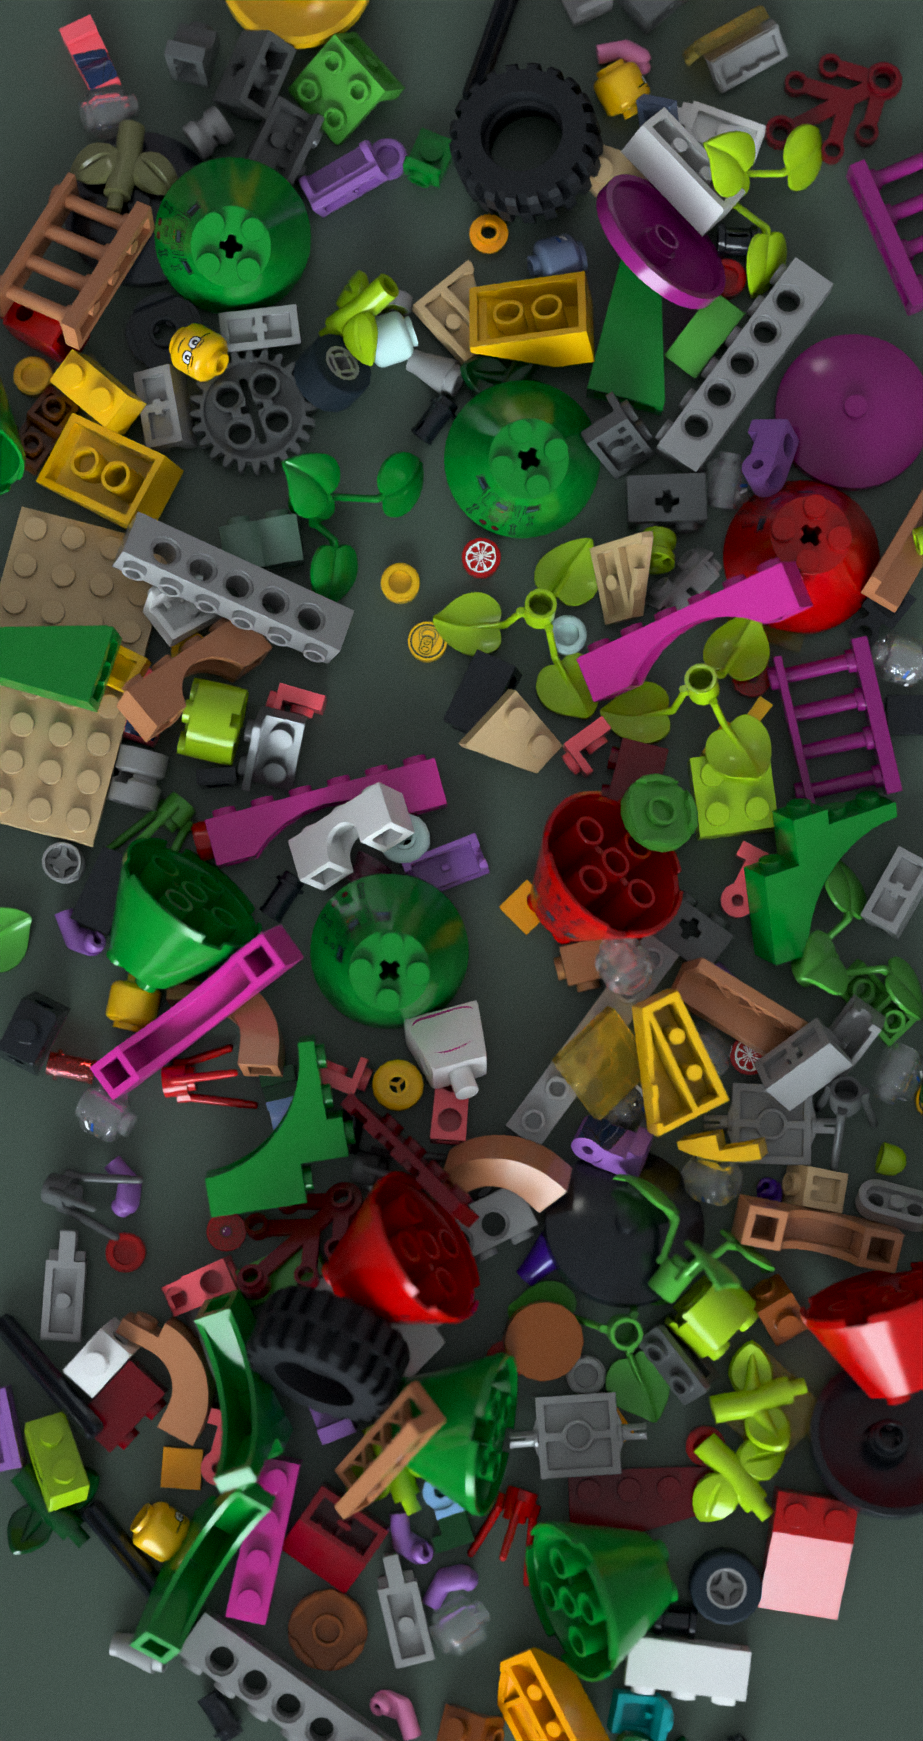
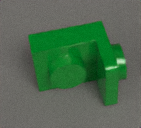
M422 127L410 155L406 156L403 161L404 174L408 175L407 179L423 188H428L429 185L440 188L452 161L449 143L452 140Z

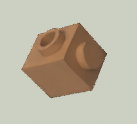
M607 940L583 941L562 946L558 949L560 956L553 958L558 981L566 979L567 987L576 986L578 993L600 988L599 980L615 976Z

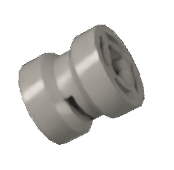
M214 105L204 111L202 119L197 122L190 121L181 127L191 146L202 160L213 154L214 148L218 144L226 145L235 139V135L227 121Z
M57 842L45 850L42 857V867L46 875L56 882L72 884L84 875L86 859L83 853L72 844Z

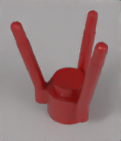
M231 1044L188 1058L174 1059L173 1065L162 1067L161 1080L164 1096L166 1098L176 1097L177 1103L197 1102L237 1108H258L256 1101L191 1093V1091H197L198 1082L236 1077L238 1075L236 1069L197 1073L195 1067H189L232 1052L233 1046Z
M508 1485L506 1494L499 1492L495 1506L476 1535L475 1541H473L467 1551V1556L470 1558L474 1557L503 1509L502 1517L510 1521L502 1543L499 1559L501 1561L507 1559L518 1523L525 1525L527 1517L526 1547L532 1545L535 1535L531 1536L530 1531L537 1525V1518L541 1506L536 1504L538 1494ZM524 1560L523 1585L529 1587L526 1562Z

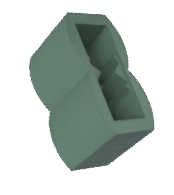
M288 509L268 511L265 513V519L250 521V516L232 517L226 520L227 525L219 527L222 550L267 571L306 564L299 519L296 514H289Z

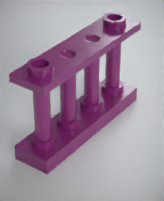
M923 152L878 171L874 168L869 170L865 159L851 164L846 174L847 181L908 316L923 310V276L915 274L910 262L913 261L914 255L923 252V235L910 241L906 239L900 240L895 226L898 225V220L923 210V193L891 206L889 203L884 204L879 191L882 190L883 185L923 169Z
M867 636L851 639L849 641L850 649L844 650L843 655L784 668L782 656L780 655L773 657V667L767 668L771 690H779L800 781L793 783L796 799L806 798L815 804L814 799L873 785L876 789L882 788L884 795L903 791ZM848 670L849 673L856 672L859 687L853 688V693L793 706L788 683ZM857 708L858 712L865 711L868 726L862 727V731L802 745L797 726L798 721ZM866 747V750H874L877 764L871 765V770L815 783L810 782L805 760Z

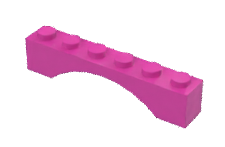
M779 558L771 559L758 565L756 568L759 573L751 577L745 578L744 574L732 577L722 583L724 589L712 595L710 590L698 593L687 599L689 606L678 611L676 606L664 609L654 614L655 622L646 626H643L642 622L630 625L620 631L621 638L610 642L609 638H605L588 645L589 653L576 659L593 701L611 700L643 685L652 665L663 650L681 634L698 624L719 617L747 618L764 624L776 623L813 607L796 562H780Z
M425 754L416 755L402 760L404 766L388 770L387 765L375 766L366 769V776L350 780L349 775L338 776L327 780L328 787L312 791L311 785H306L289 790V797L274 801L273 795L250 801L251 807L236 811L235 806L212 811L213 818L206 819L205 823L216 865L221 869L258 859L268 844L292 823L324 808L346 804L361 794L366 787L378 782L401 792L408 813L418 816L447 808V801L435 758L427 760Z
M281 924L261 933L235 953L220 969L185 998L90 1067L91 1071L112 1100L132 1091L298 963L304 956Z

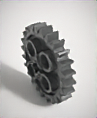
M266 348L263 349L259 358H254L252 350H247L246 356L243 359H240L236 352H231L232 362L228 364L221 375L215 376L208 383L196 381L197 388L203 394L191 396L190 399L200 409L189 412L191 420L201 421V423L194 426L192 430L194 435H206L199 442L202 450L213 446L209 455L213 462L224 456L223 467L225 470H228L235 462L238 463L240 475L245 473L249 465L253 467L255 475L259 476L261 465L267 464L272 473H275V461L280 460L282 462L288 459L287 454L290 451L296 455L302 454L297 444L298 441L310 443L311 437L304 431V428H316L315 420L307 415L317 412V407L313 406L310 402H305L307 399L296 385L294 377L295 362L290 363L284 368L283 354L279 353L273 361H270ZM268 379L276 383L275 390L269 395H260L255 391L257 384L262 380ZM241 380L248 382L267 438L265 444L259 442L252 418L248 414L249 409L240 386ZM234 392L239 395V400L233 407H222L218 404L222 394ZM283 416L288 419V426L281 432L271 431L267 427L271 418ZM239 428L248 429L252 433L251 438L244 444H235L231 441L232 433Z

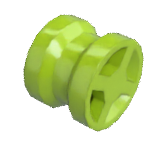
M647 527L642 532L653 531L654 536L649 573L664 574L670 572L675 567L676 556L672 551L676 548V534L665 527Z

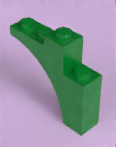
M865 791L858 793L855 796L856 799L844 803L832 802L821 807L812 803L809 799L799 798L787 802L786 807L772 811L777 854L762 856L759 858V862L744 867L756 956L776 966L803 956L810 935L816 902L829 874L846 851L862 836L880 824L897 817L895 801L880 796L878 792Z
M315 1034L299 1036V1075L292 1101L278 1126L258 1147L244 1157L225 1166L207 1170L205 1182L211 1218L307 1203L308 1191L314 1190V1179L311 1166L304 1167L303 1163L348 1157L349 1145L356 1144L353 1121H345L344 1111L327 1112V1108L334 1107L331 1084H323L321 1069L327 1068L326 1051L324 1044L317 1045Z
M240 1289L205 1300L194 1320L211 1361L220 1401L222 1440L220 1459L213 1478L220 1493L233 1488L243 1490L252 1486L258 1480L266 1460L277 1457L285 1450L293 1432V1427L273 1392L274 1387L264 1383L260 1379L259 1373L253 1372L250 1363L247 1361L245 1348L257 1321Z
M255 1482L252 1486L243 1490H237L236 1488L227 1490L218 1498L211 1495L195 1510L190 1521L188 1533L180 1549L161 1567L129 1646L164 1665L182 1650L190 1629L220 1574L247 1535L271 1510L276 1496L265 1491L261 1485Z

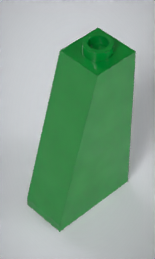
M621 259L595 362L593 363L587 386L586 397L609 403L605 395L613 391L620 402L628 399L635 410L661 416L665 403L662 296L638 278Z
M107 625L0 627V685L98 712L123 638L114 627Z

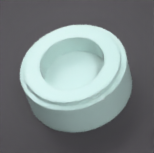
M563 615L552 622L558 654L563 656L578 653L584 647L587 631L580 619L571 615Z

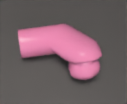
M625 39L596 45L599 64L615 62L622 58L625 62H635L642 75L649 73L651 69L649 63L651 55L649 51L630 40Z
M391 1690L376 1692L370 1700V1709L374 1715L378 1717L384 1715L397 1720L403 1741L422 1735L413 1704L408 1697Z

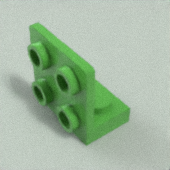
M354 31L334 34L291 84L288 91L310 115L319 113L325 117L320 128L323 129L335 145H341L379 102L396 99L405 87Z

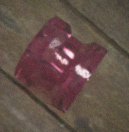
M359 850L355 856L354 872L344 879L350 883L363 876L375 873L391 874L392 870L372 856Z

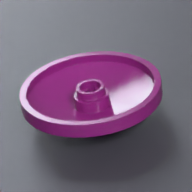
M620 174L613 177L599 191L596 199V208L606 237L624 263L647 286L667 300L689 309L706 308L722 294L726 282L725 271L707 234L701 236L651 182L634 175Z
M845 334L834 336L807 348L787 369L778 388L774 406V419H788L800 441L792 464L809 479L842 491L873 489L892 481L906 471L923 448V375L915 363L896 346L868 335Z

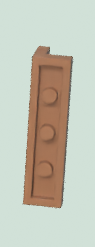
M923 489L861 591V594L894 613L923 567V555H918L912 534L914 528L923 526Z
M703 957L683 962L670 988L679 992L688 1011L762 1056L769 1053L808 1024L807 1021Z
M418 1381L406 1387L334 1470L348 1488V1492L334 1506L343 1520L371 1505L446 1422L445 1417ZM411 1399L423 1415L417 1418L411 1417ZM391 1423L401 1426V1432L395 1439H392ZM372 1444L382 1446V1453L376 1460H374ZM353 1465L363 1467V1475L359 1479L351 1469Z

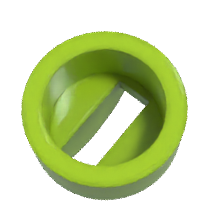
M883 1142L877 1154L875 1173L894 1176L902 1172L907 1164L904 1151L896 1145Z

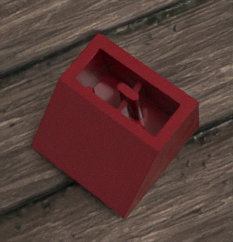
M324 1480L285 1537L282 1551L345 1594L389 1533L390 1525L365 1508L343 1520L334 1506L345 1494Z

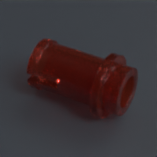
M59 1049L58 1053L50 1051L45 1074L53 1076L52 1079L57 1081L58 1077L92 1085L95 1075L90 1067L98 1060L63 1054V1049Z

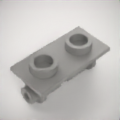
M698 546L695 549L688 550L677 561L678 567L668 577L661 578L650 589L651 595L645 600V604L660 611L676 606L678 611L689 606L687 599L691 596L686 590L691 586L697 594L704 592L720 576L718 572L722 569L721 564L711 557L714 553L710 550Z

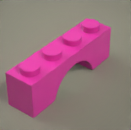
M278 1455L275 1458L266 1460L256 1483L261 1485L265 1491L276 1496L271 1510L258 1522L241 1543L225 1617L265 1625L268 1620L281 1552L303 1461L301 1459Z

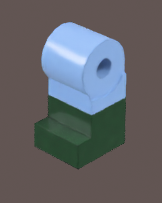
M295 1064L283 1067V1077L259 1075L273 1130L285 1115L294 1096L298 1081Z
M425 1481L423 1498L434 1509L441 1530L440 1533L432 1535L431 1538L436 1554L475 1541V1535L467 1511Z

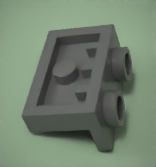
M613 391L605 396L614 411L596 420L590 427L582 431L581 435L586 444L616 480L654 456L655 453L648 440L653 438V435L644 420L638 417L628 399L620 402Z
M262 705L256 719L249 718L244 734V741L250 742L248 753H242L237 772L238 775L244 776L241 790L249 792L253 782L288 791L293 789L307 716Z

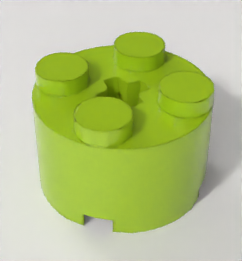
M194 677L190 698L186 699V708L182 714L181 722L185 723V730L181 731L177 754L232 766L240 741L238 740L240 730L245 720L249 697L248 690Z
M704 1275L673 1306L678 1312L675 1319L672 1320L667 1315L664 1323L700 1359L709 1356L715 1361L730 1347L728 1340L738 1329L741 1332L747 1330L759 1315L754 1310L756 1301L741 1286L739 1288L727 1287L716 1291L712 1281Z

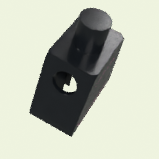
M36 991L23 997L0 1041L1 1059L37 1076L71 1008Z

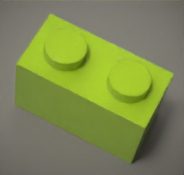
M59 1412L25 1423L24 1441L48 1512L87 1500L90 1485L66 1415L63 1412Z

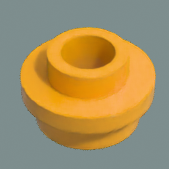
M491 214L478 217L470 227L469 237L471 244L476 250L485 254H493L500 251L508 240V228L505 222L500 217ZM491 227L496 231V235L491 239L484 238L481 234L483 229Z

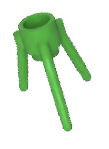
M171 792L165 800H160L156 811L147 813L106 847L112 850L117 849L153 821L136 839L150 838L161 826L170 833L178 829L179 832L170 849L179 852L186 836L191 831L193 822L190 819L196 811L181 796Z

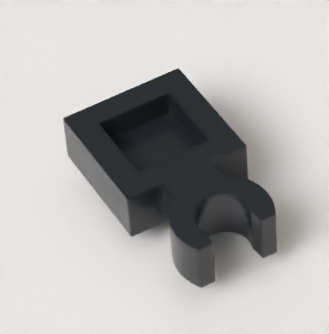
M907 592L894 613L872 599L867 598L861 606L870 612L866 618L857 619L851 625L849 632L854 634L860 626H868L872 631V636L868 640L869 647H871L879 638V627L884 623L892 630L917 599Z

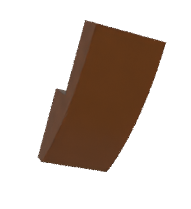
M50 385L46 387L26 413V421L18 430L26 457L25 470L35 476L39 474L71 414L75 413L78 415L81 407L73 400Z

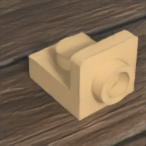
M787 1165L786 1174L782 1179L781 1185L783 1202L842 1213L849 1174L811 1166Z

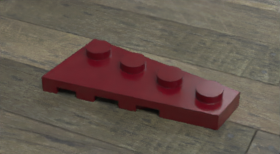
M350 1093L340 1103L348 1113L364 1123L362 1127L390 1151L389 1154L416 1177L415 1180L451 1216L467 1228L474 1224L480 1216L469 1206L473 1198L457 1183L451 1187L446 1182L450 1177L449 1173L435 1160L432 1159L428 1163L423 1158L427 1153L425 1148L412 1136L405 1139L400 1134L405 1128L390 1113L387 1112L382 1117L353 1093Z
M686 1465L622 1468V1474L568 1477L569 1521L576 1524L643 1532L695 1517L692 1505L694 1488L700 1479L708 1473L715 1472L708 1466Z

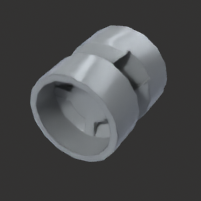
M120 745L115 763L119 774L111 778L106 799L139 809L156 811L161 794V789L157 786V782L165 778L170 758L147 749Z

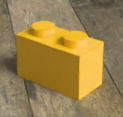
M74 349L70 351L49 380L104 428L121 435L127 432L147 405L93 358Z

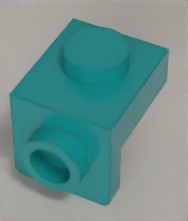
M614 1688L606 1725L607 1729L611 1733L618 1734L624 1730L640 1731L649 1736L653 1741H666L667 1732L671 1731L674 1721L672 1707L659 1692H655L654 1695L634 1693L629 1689Z

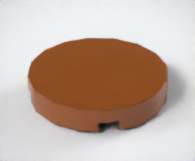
M545 1299L534 1301L526 1306L523 1305L515 1310L507 1321L503 1334L505 1353L509 1354V1356H514L517 1363V1371L526 1378L542 1382L558 1379L571 1371L581 1356L584 1344L582 1327L574 1314L562 1304Z
M333 1588L315 1590L304 1596L293 1609L288 1624L289 1644L296 1657L308 1667L324 1671L340 1670L353 1663L363 1651L368 1635L367 1617L359 1602L348 1593L344 1594L340 1590Z

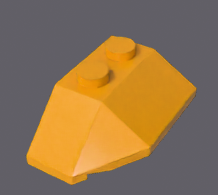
M536 1647L505 1658L500 1662L501 1675L498 1684L497 1705L516 1741H610L577 1675L564 1662Z

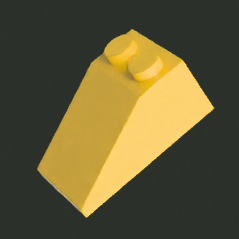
M585 271L470 287L469 347L471 353L552 367L595 362L593 301Z
M72 413L36 482L127 530L128 525L138 511L156 520L159 519L184 470L165 455Z

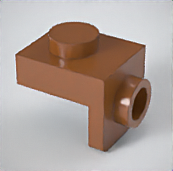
M779 1274L760 1281L755 1287L747 1291L756 1301L754 1310L758 1313L762 1324L776 1347L808 1329L802 1321L800 1306Z
M454 1703L445 1704L436 1741H504L503 1727L505 1719L498 1715L486 1716Z

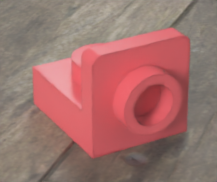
M280 683L277 692L270 691L266 706L284 711L285 705L291 706V713L307 716L309 719H312L314 713L324 714L327 698L325 695Z
M603 716L563 744L562 748L566 753L561 757L574 775L581 772L585 779L593 773V769L581 753L586 750L591 755L609 742L605 735L610 732L611 727Z
M360 1057L352 1078L346 1076L348 1068L327 1060V1068L321 1069L323 1084L330 1083L331 1088L346 1094L353 1093L355 1096L358 1090L365 1092L373 1073L372 1069L367 1068L369 1059Z

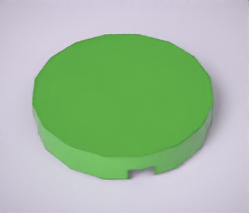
M657 773L644 775L627 788L621 799V817L625 829L637 843L648 850L663 853L678 849L690 839L698 826V810L692 795L687 789L683 791L680 786L676 785L679 783L670 776Z

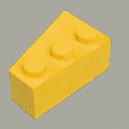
M665 989L631 1006L648 1133L660 1136L729 1101V1097L677 990Z

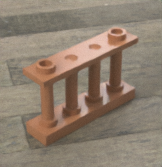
M68 172L61 184L55 185L52 189L49 203L3 275H0V316L4 318L13 302H16L60 321L66 345L80 350L155 230L151 206L137 201L130 213L118 214L80 198L76 177ZM73 211L117 230V234L110 244L101 245L61 228L70 212ZM54 241L98 260V264L92 274L84 276L46 260L42 256L51 242ZM34 271L78 290L79 294L72 305L68 304L65 307L23 289V286Z

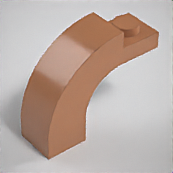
M209 971L208 978L216 971ZM187 980L167 989L166 1000L170 1007H173L202 983L195 980ZM257 993L227 1017L235 1022L240 1029L238 1066L244 1076L283 1077V1067L285 1066L283 1035L270 1006L263 996Z
M488 1135L464 1141L449 1150L444 1169L450 1175L446 1182L451 1187L457 1183L467 1193L473 1189L486 1186L504 1188L519 1195L539 1213L567 1192L572 1172L570 1165L546 1147L524 1138L508 1135ZM430 1195L429 1198H430L434 1203L437 1202V1201Z
M138 1311L136 1314L130 1312L122 1318L115 1333L157 1355L166 1365L172 1380V1396L157 1427L193 1446L201 1437L207 1425L216 1392V1383L200 1339L195 1338L191 1329L175 1317L170 1318L161 1328L157 1326L158 1320L151 1315Z

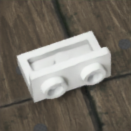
M190 570L191 575L195 579L203 581L202 576L198 572ZM154 585L147 592L148 597L142 611L169 647L176 645L222 618V616L216 613L202 612L196 608L195 604L185 599L167 596Z

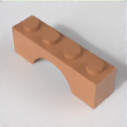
M222 617L210 627V633L201 639L199 635H196L180 648V654L174 658L168 654L157 661L151 668L153 672L143 678L141 674H138L131 678L122 687L124 694L116 707L147 743L176 723L186 708L182 691L183 679L197 673H210L234 683L263 662L273 648L262 634L253 630L240 629L233 625L231 620Z
M743 1194L739 1195L731 1230L733 1236L744 1245L781 1251L782 1249L808 1250L830 1255L859 1267L890 1273L896 1272L904 1234L898 1228L866 1218Z

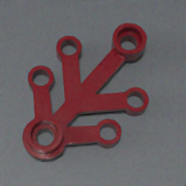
M833 53L822 56L818 64L819 75L825 80H834L841 76L861 83L849 90L807 78L800 71L790 72L784 82V91L788 96L798 98L805 94L825 102L792 119L785 115H777L771 118L766 125L764 135L766 143L775 150H784L788 136L796 127L802 124L815 126L835 116L829 137L821 146L822 161L826 164H837L844 154L843 141L854 106L869 98L864 121L857 125L854 139L859 146H872L879 134L877 124L884 102L893 99L902 87V75L895 65L889 62H877L871 67L866 68L843 61L838 55ZM828 61L833 62L837 70L828 72L824 69L823 64ZM883 77L888 80L889 86L880 88L875 80ZM798 79L802 82L803 87L798 90L790 87L789 81ZM864 128L870 129L873 137L871 139H864L860 136L859 131ZM782 130L786 133L787 138L783 141H778L773 137V132ZM834 146L838 149L839 154L835 157H830L827 155L825 148Z
M340 1182L331 1186L326 1193L308 1194L307 1203L278 1207L279 1211L286 1215L293 1214L297 1210H320L310 1219L267 1220L266 1216L261 1213H253L248 1216L244 1227L251 1239L260 1241L266 1237H290L259 1264H248L239 1271L236 1281L243 1296L250 1300H259L265 1297L271 1289L270 1276L302 1248L301 1265L295 1269L294 1279L299 1288L304 1285L315 1289L321 1280L318 1272L321 1231L333 1222L332 1238L324 1246L325 1254L329 1260L332 1250L338 1245L348 1229L350 1220L354 1219L363 1204V1195L360 1189L350 1182ZM349 1196L344 1203H336L340 1198ZM263 1223V1227L260 1230H252L255 1224ZM313 1273V1277L310 1280L301 1281L304 1274ZM258 1275L255 1281L246 1282L249 1277Z

